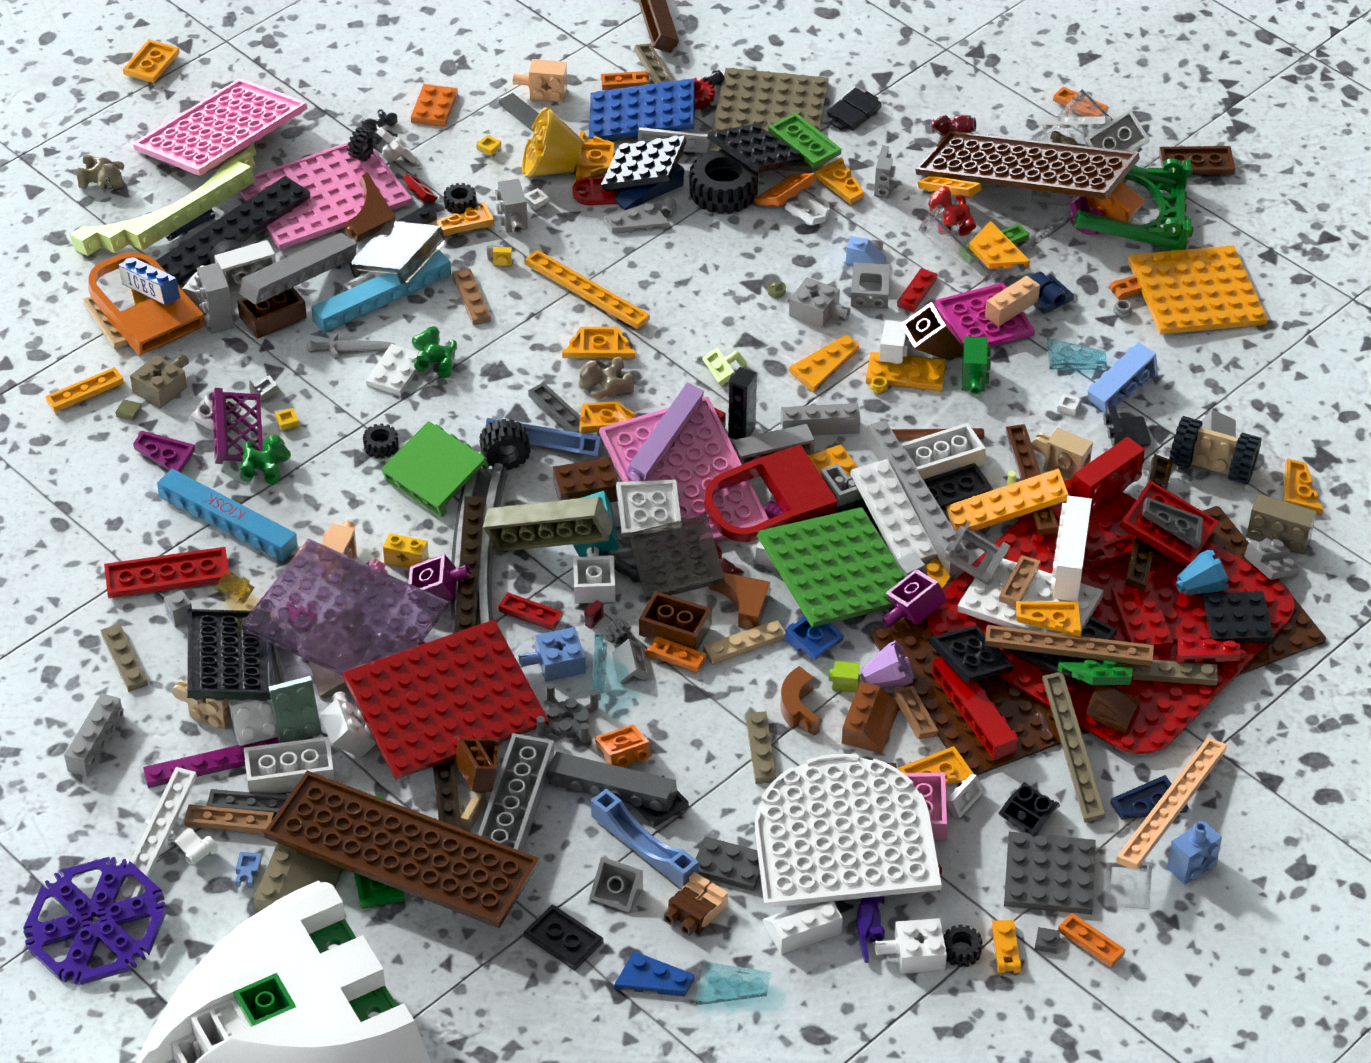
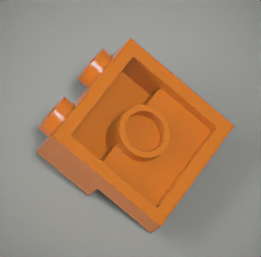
M634 724L595 737L596 745L604 753L607 764L626 768L628 764L644 762L648 757L652 756L649 741Z

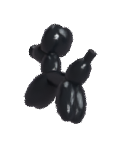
M379 109L377 111L379 118L377 121L371 118L361 121L362 127L372 131L376 130L377 143L375 145L383 140L377 133L380 127L383 128L385 124L391 126L398 122L396 113L386 114L382 109ZM386 130V131L389 132L393 137H394V136H395V137H398V134L393 133L392 131Z

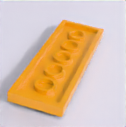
M1056 469L946 506V510L955 532L958 531L960 526L965 527L968 520L971 522L968 529L974 532L1065 502L1069 495L1060 470Z

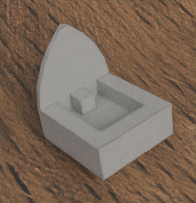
M270 375L255 385L251 380L249 381L250 394H260V402L280 390Z

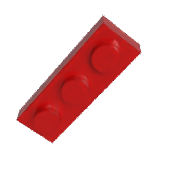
M920 268L898 299L897 307L914 312L936 282L938 274Z
M507 592L498 606L499 612L554 631L563 617L562 611Z

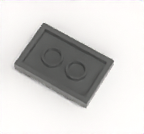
M704 837L696 856V860L699 862V875L706 879L754 891L760 877L757 850Z

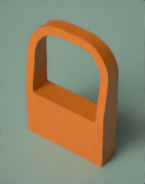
M128 252L114 256L93 267L89 274L88 289L93 301L135 352L140 356L202 328L204 314L179 286L180 298L164 305L154 299H148L126 310L119 311L98 287L97 281L101 276L119 269V264L133 257L166 273L152 257L142 253Z

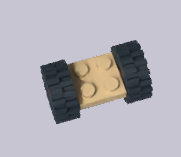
M1183 416L1181 421H1179L1170 450L1169 459L1173 461L1172 464L1189 468L1191 464L1227 474L1228 480L1248 485L1258 459L1262 441L1261 437L1243 432L1239 438L1202 428L1203 421Z

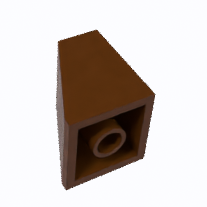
M932 302L901 323L914 348L918 351L949 361L963 352L964 346L954 329Z

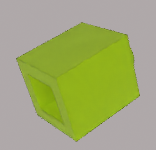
M835 661L834 669H830L829 681L833 682L832 690L856 692L860 663Z

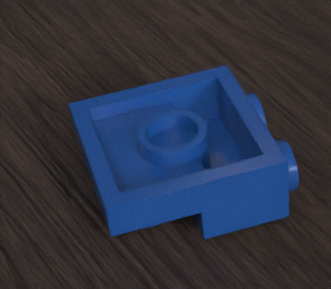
M803 615L797 623H791L785 629L786 634L784 637L797 652L803 650L815 661L843 641L844 635L831 623L811 627L805 615Z

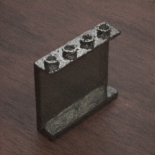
M388 221L348 264L354 279L359 277L363 271L397 274L400 283L407 284L446 242V238L439 225Z

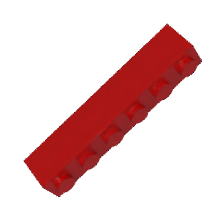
M942 657L934 659L931 674L992 759L995 761L1015 753L1018 736L1014 730L1010 729L1006 718L997 711L995 703L989 700L984 688L980 687L977 682L967 684Z

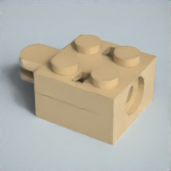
M1057 428L1052 436L1040 432L1031 443L1033 450L1045 455L1044 470L1053 471L1059 469L1061 476L1068 480L1073 479V474L1091 461L1093 442L1060 428Z
M182 679L173 687V696L188 703L189 715L194 719H200L224 730L232 722L228 699L215 700L203 698L195 700L187 698V681Z

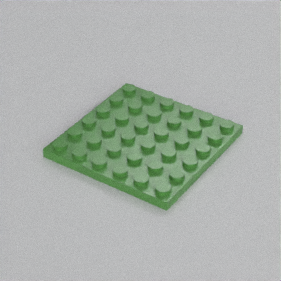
M862 507L758 532V539L811 627L893 608L885 593L902 581L904 577L899 570L898 563Z

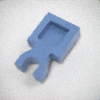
M239 853L236 865V874H238L235 881L236 887H240L242 881H248V888H253L252 876H258L262 862L261 853Z

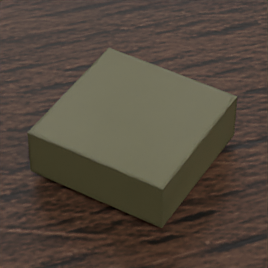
M123 399L115 412L116 417L134 421L142 406L141 403Z

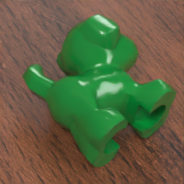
M435 326L429 327L422 333L413 336L411 343L419 351L414 368L423 372L427 370L430 363L439 362L438 376L448 378L451 375V370L454 368L453 360L457 350V342L451 339L448 341L449 345H439L440 331Z
M271 435L262 444L263 451L251 448L255 445L254 442L247 441L243 446L244 454L243 462L240 465V479L246 482L252 481L254 469L256 468L264 472L266 483L270 485L278 483L280 467L274 463L286 462L291 457V452L286 447L283 439L278 435Z

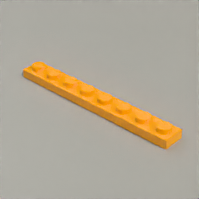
M536 250L525 259V265L637 330L650 320V314L539 250Z

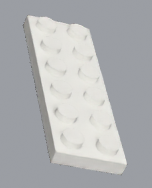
M888 459L852 469L851 476L896 562L898 559L914 551L922 562L936 558L937 552Z

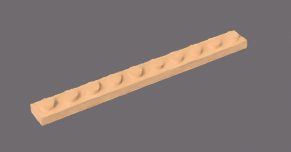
M1207 737L1117 855L1116 863L1135 871L1139 868L1224 755L1227 744Z

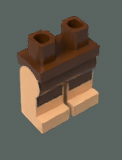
M693 872L687 884L674 897L672 896L668 900L664 921L670 925H673L677 920L680 921V930L687 936H690L695 931L700 934L704 927L727 907L728 892L714 883L710 884L709 880Z

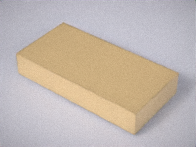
M486 792L474 793L461 816L462 829L469 832L472 830L487 803Z

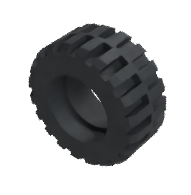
M719 149V151L711 150L709 153L705 152L690 167V196L697 205L699 204L700 208L707 209L708 212L732 214L734 211H742L743 208L751 205L756 198L758 192V173L723 149Z

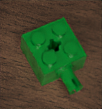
M964 337L961 390L970 391L973 395H979L982 391L984 392L985 384H989V373L986 371H989L991 366V359H987L991 355V345H987V337Z

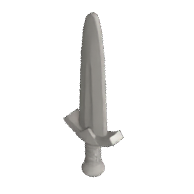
M334 333L329 343H316L310 340L307 343V349L310 352L317 349H329L331 356L337 359L338 352L387 350L391 344L395 345V343L338 340V334Z

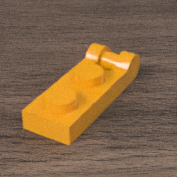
M1014 920L992 921L991 927L997 973L1005 974L1008 971H1013L1014 974L1021 973Z

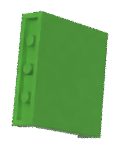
M428 421L381 470L386 481L440 517H443L447 513L445 505L481 467L485 470H488L489 467L486 461L487 458L483 453H477L468 443L460 442L454 434H448L440 425H434Z

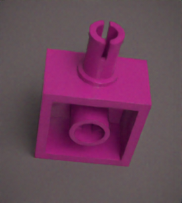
M445 554L413 565L409 570L407 597L419 611L454 599L457 581L471 577V569L467 564L456 568Z
M916 569L885 593L893 610L883 616L882 621L889 628L901 618H906L917 625L925 620L933 611L939 609L947 601V598L937 581Z

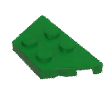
M1093 660L1058 663V671L1061 673L1072 672V677L1083 680L1091 685H1131L1133 664L1112 660H1104V662Z

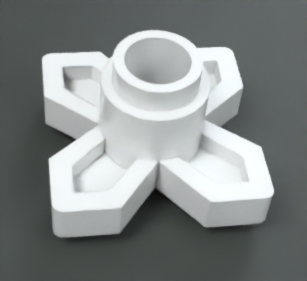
M382 127L378 129L377 133L388 142L380 154L385 160L392 163L401 154L413 164L418 160L405 147L406 143L400 137H393Z

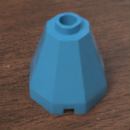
M1212 550L1200 553L1177 576L1176 586L1180 593L1194 595L1218 592L1229 588V584H1225L1228 581V577L1219 558L1214 560L1212 556L1216 554Z

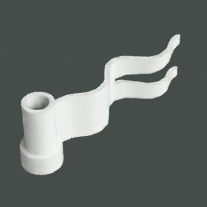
M146 820L145 824L148 825L150 820ZM177 821L172 828L175 835L170 833L166 841L167 843H176L186 854L185 859L191 866L218 850L216 842L210 836L202 840L192 829H183Z

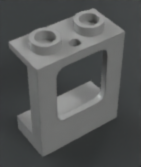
M853 262L850 306L888 308L889 264ZM859 282L882 283L881 291H862L859 289Z
M968 520L965 527L960 526L956 532L957 540H951L946 548V551L949 553L945 560L983 583L988 584L1010 545L1003 542L1000 548L969 530L968 527L971 522ZM962 540H967L985 551L986 556L979 567H973L954 554Z

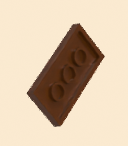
M1231 146L1159 148L1162 168L1163 163L1167 159L1174 158L1182 163L1183 160L1188 158L1191 159V167H1193L1192 175H1235V164Z

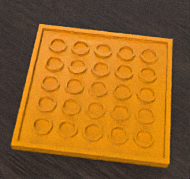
M1234 245L1129 254L1128 262L1134 276H1137L1138 285H1141L1142 295L1159 335L1267 325L1268 318Z

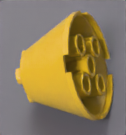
M545 107L541 110L532 126V129L535 130L532 139H528L522 159V173L525 177L573 173L576 164H580L583 155L580 154V151L584 146L585 140L581 139L550 108Z

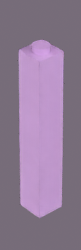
M688 382L685 384L630 462L627 473L628 477L633 481H647L702 403L704 390Z

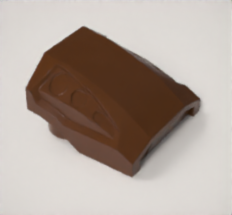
M1097 685L1089 702L1087 715H1090L1094 721L1101 722L1105 727L1126 734L1128 725L1137 707L1140 705V700L1112 685Z

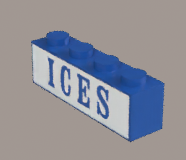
M134 257L128 258L125 262L118 265L123 285L164 305L180 298L175 277Z

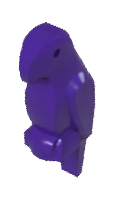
M885 896L862 898L858 907L856 922L865 963L869 962L866 941L875 943V941H882L885 938V930L881 926V914L877 906L880 903L884 904Z

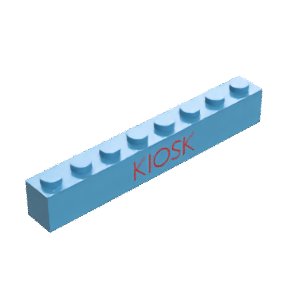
M171 469L157 482L158 494L163 500H167L178 508L190 512L193 516H198L207 521V523L222 529L224 532L236 536L239 540L253 545L256 549L268 553L273 558L284 561L298 547L295 532L174 469Z

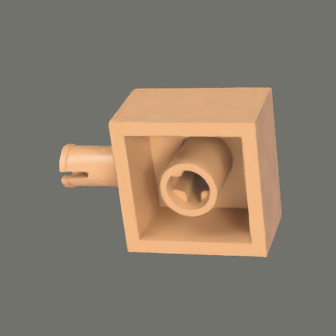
M532 59L529 75L514 73L513 85H527L529 87L530 100L564 103L567 94V62Z
M346 520L343 522V525L332 523L329 530L325 531L323 542L321 545H318L316 556L319 557L318 570L322 580L341 584L345 583L357 557L355 524L352 521Z

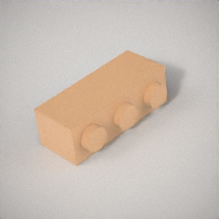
M1028 276L1023 277L987 300L985 317L998 327L1038 302L1040 285Z

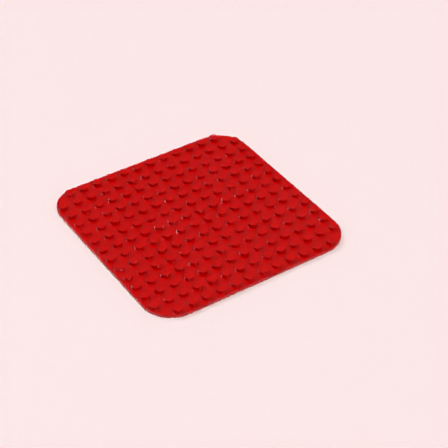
M1072 479L1064 481L1069 496L1071 493ZM1120 491L1111 500L1101 504L1097 510L1090 512L1085 552L1098 546V544L1130 534L1119 526L1136 499ZM1062 503L1052 505L1058 530ZM1028 513L1003 534L994 545L999 548L1003 542L1010 545L1003 559L1017 563L1021 555L1040 560L1039 570L1052 574L1058 533L1038 535L1032 513ZM1207 540L1199 554L1206 550H1212L1216 554L1212 557L1214 560L1219 558L1227 574L1228 581L1225 584H1229V588L1223 591L1210 593L1263 591L1275 637L1290 621L1294 612V599L1289 589L1278 579L1270 580L1255 566ZM1155 548L1147 583H1152L1174 643L1173 648L1153 650V660L1177 662L1178 637L1190 636L1194 639H1210L1202 603V594L1185 595L1183 592L1180 593L1176 586L1177 576L1186 566L1179 564L1176 560ZM984 552L971 565L979 567L986 553ZM1084 556L1080 583L1104 590L1103 597L1093 612L1092 617L1117 629V634L1112 640L1129 642L1111 595V587L1127 585L1124 583L1130 556L1108 564L1106 563L1103 567L1093 569L1090 565L1094 559L1087 560ZM962 572L943 590L947 601L939 609L927 616V625L933 636L975 625L986 635L987 625L1000 626L957 612L958 604L975 579V577L967 572ZM1240 643V661L1215 662L1211 658L1204 659L1203 664H1217V686L1133 680V673L1131 685H1112L1140 700V705L1137 707L1128 725L1126 734L1105 727L1101 722H1096L1090 715H1087V708L1097 685H1091L1083 680H1078L1075 685L1066 682L1079 727L1112 747L1127 753L1150 754L1160 751L1170 745L1268 643ZM999 648L1015 666L1012 672L1001 674L997 677L1050 708L1042 676L1049 675L1050 673L1003 650V648ZM1194 659L1185 660V662L1195 663Z

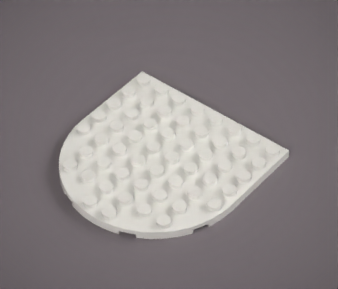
M855 754L824 755L808 759L805 764L796 768H789L778 776L763 794L755 816V837L765 908L942 890L927 804L923 795L914 787L912 780L897 768L878 759H873L872 761L859 758V755Z

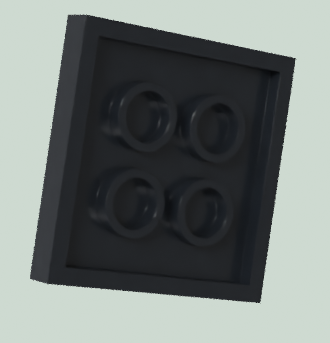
M1263 591L1202 593V603L1210 639L1221 642L1234 641L1236 643L1273 642L1274 635Z
M977 625L933 636L929 641V644L936 652L941 655L967 684L1012 672L1015 666L999 648L985 646L986 635Z

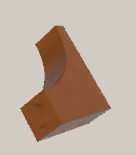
M368 172L361 175L359 181L364 194V206L356 216L348 221L346 227L348 236L353 238L355 242L393 225L395 215Z
M711 570L709 574V589L725 595L734 603L738 610V627L751 629L759 626L770 596V582Z

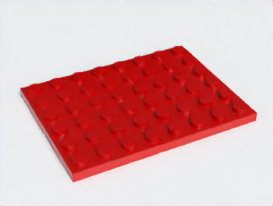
M495 619L344 671L342 674L395 780L455 759L458 738L499 739V742L510 739L513 733L521 735L537 729V717L539 716L545 718V726L549 723L548 717Z

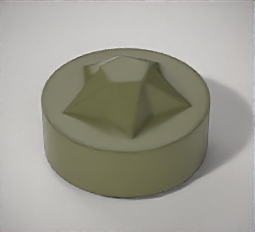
M771 281L767 285V293L774 298L782 297L786 293V285L782 281Z

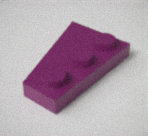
M141 431L133 443L136 451L167 470L174 469L180 473L195 452L194 444L146 431Z

